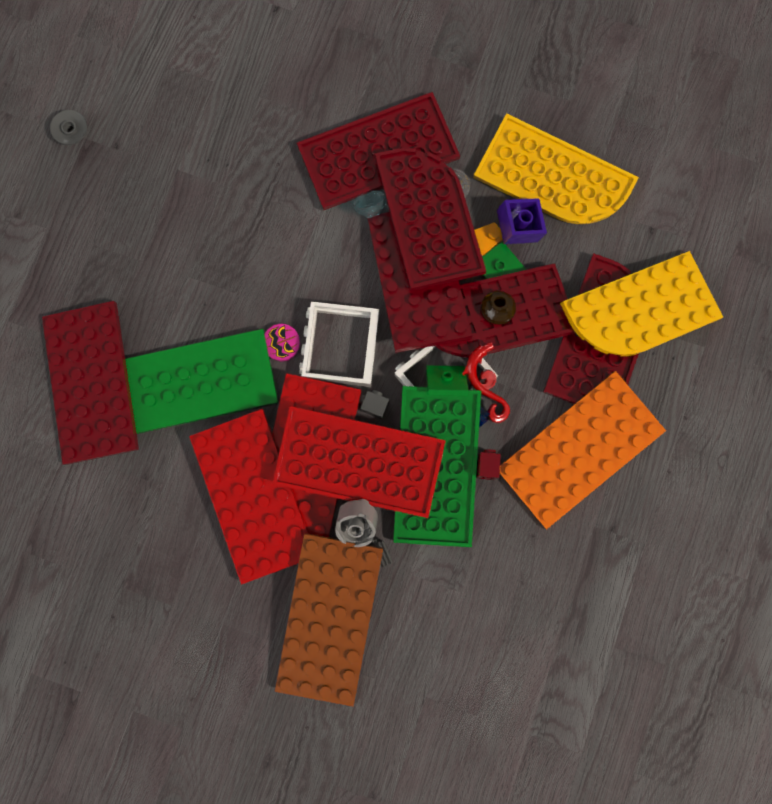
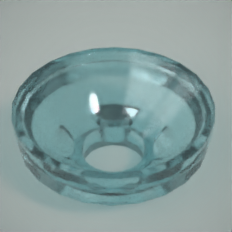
M381 191L368 192L354 199L352 203L353 208L358 214L366 218H372L381 213L386 204V196Z

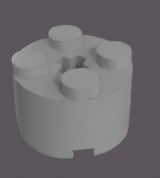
M366 499L349 501L342 505L338 512L335 530L338 539L344 544L346 542L355 543L356 545L352 547H363L370 544L376 534L378 514L375 508Z

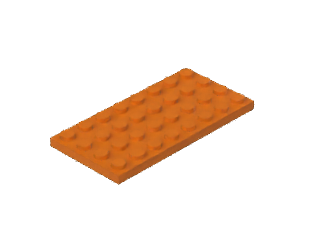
M614 371L502 463L499 474L547 530L666 430L621 376Z

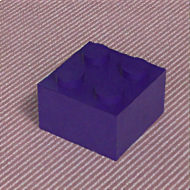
M539 198L504 200L497 209L504 244L539 242L547 234Z

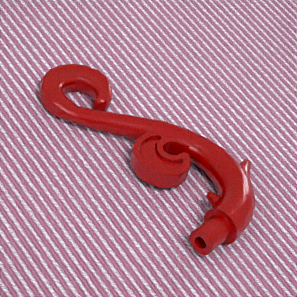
M489 342L484 346H478L470 354L462 375L467 374L475 390L481 391L482 395L502 404L503 411L500 414L495 413V407L497 406L495 403L490 405L487 414L492 422L501 423L508 418L510 407L502 397L489 390L496 383V375L492 370H483L479 378L485 379V382L481 383L476 372L478 363L481 364L482 358L487 355V352L494 349L493 344Z

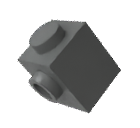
M376 390L372 392L367 391L366 396L362 395L359 402L361 412L383 419L389 399L383 397V393Z

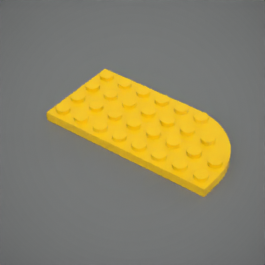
M507 113L473 176L474 179L515 199L539 198L542 212L572 224L595 223L613 215L626 202L639 178Z
M690 251L565 300L560 304L570 325L582 340H586L594 346V349L600 352L620 356H632L645 352L723 318Z

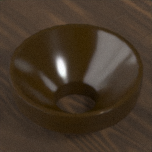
M504 291L488 293L481 303L483 317L493 324L500 325L509 322L516 312L515 300ZM496 299H503L505 306L497 307L494 301Z

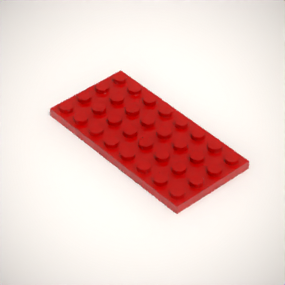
M286 373L272 433L278 451H280L290 406L355 420L362 390ZM292 488L308 534L329 537L338 498Z
M290 406L272 484L347 501L366 499L370 505L428 518L446 440Z
M264 409L189 436L241 585L298 564L304 534L308 533L292 488L272 484L279 451Z

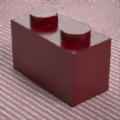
M484 449V451L477 455L476 479H498L501 454H496V450Z

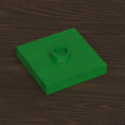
M503 241L482 257L486 268V274L482 275L484 279L526 270Z
M427 365L428 395L468 396L466 374L462 375L465 366Z

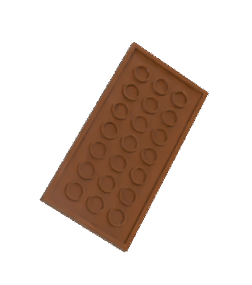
M308 533L304 534L275 692L354 707L382 559V547L371 545L352 547L356 544L350 542L344 544L339 539Z

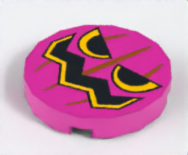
M277 324L265 332L268 353L271 359L283 362L295 357L301 343L300 337L294 328L286 324Z

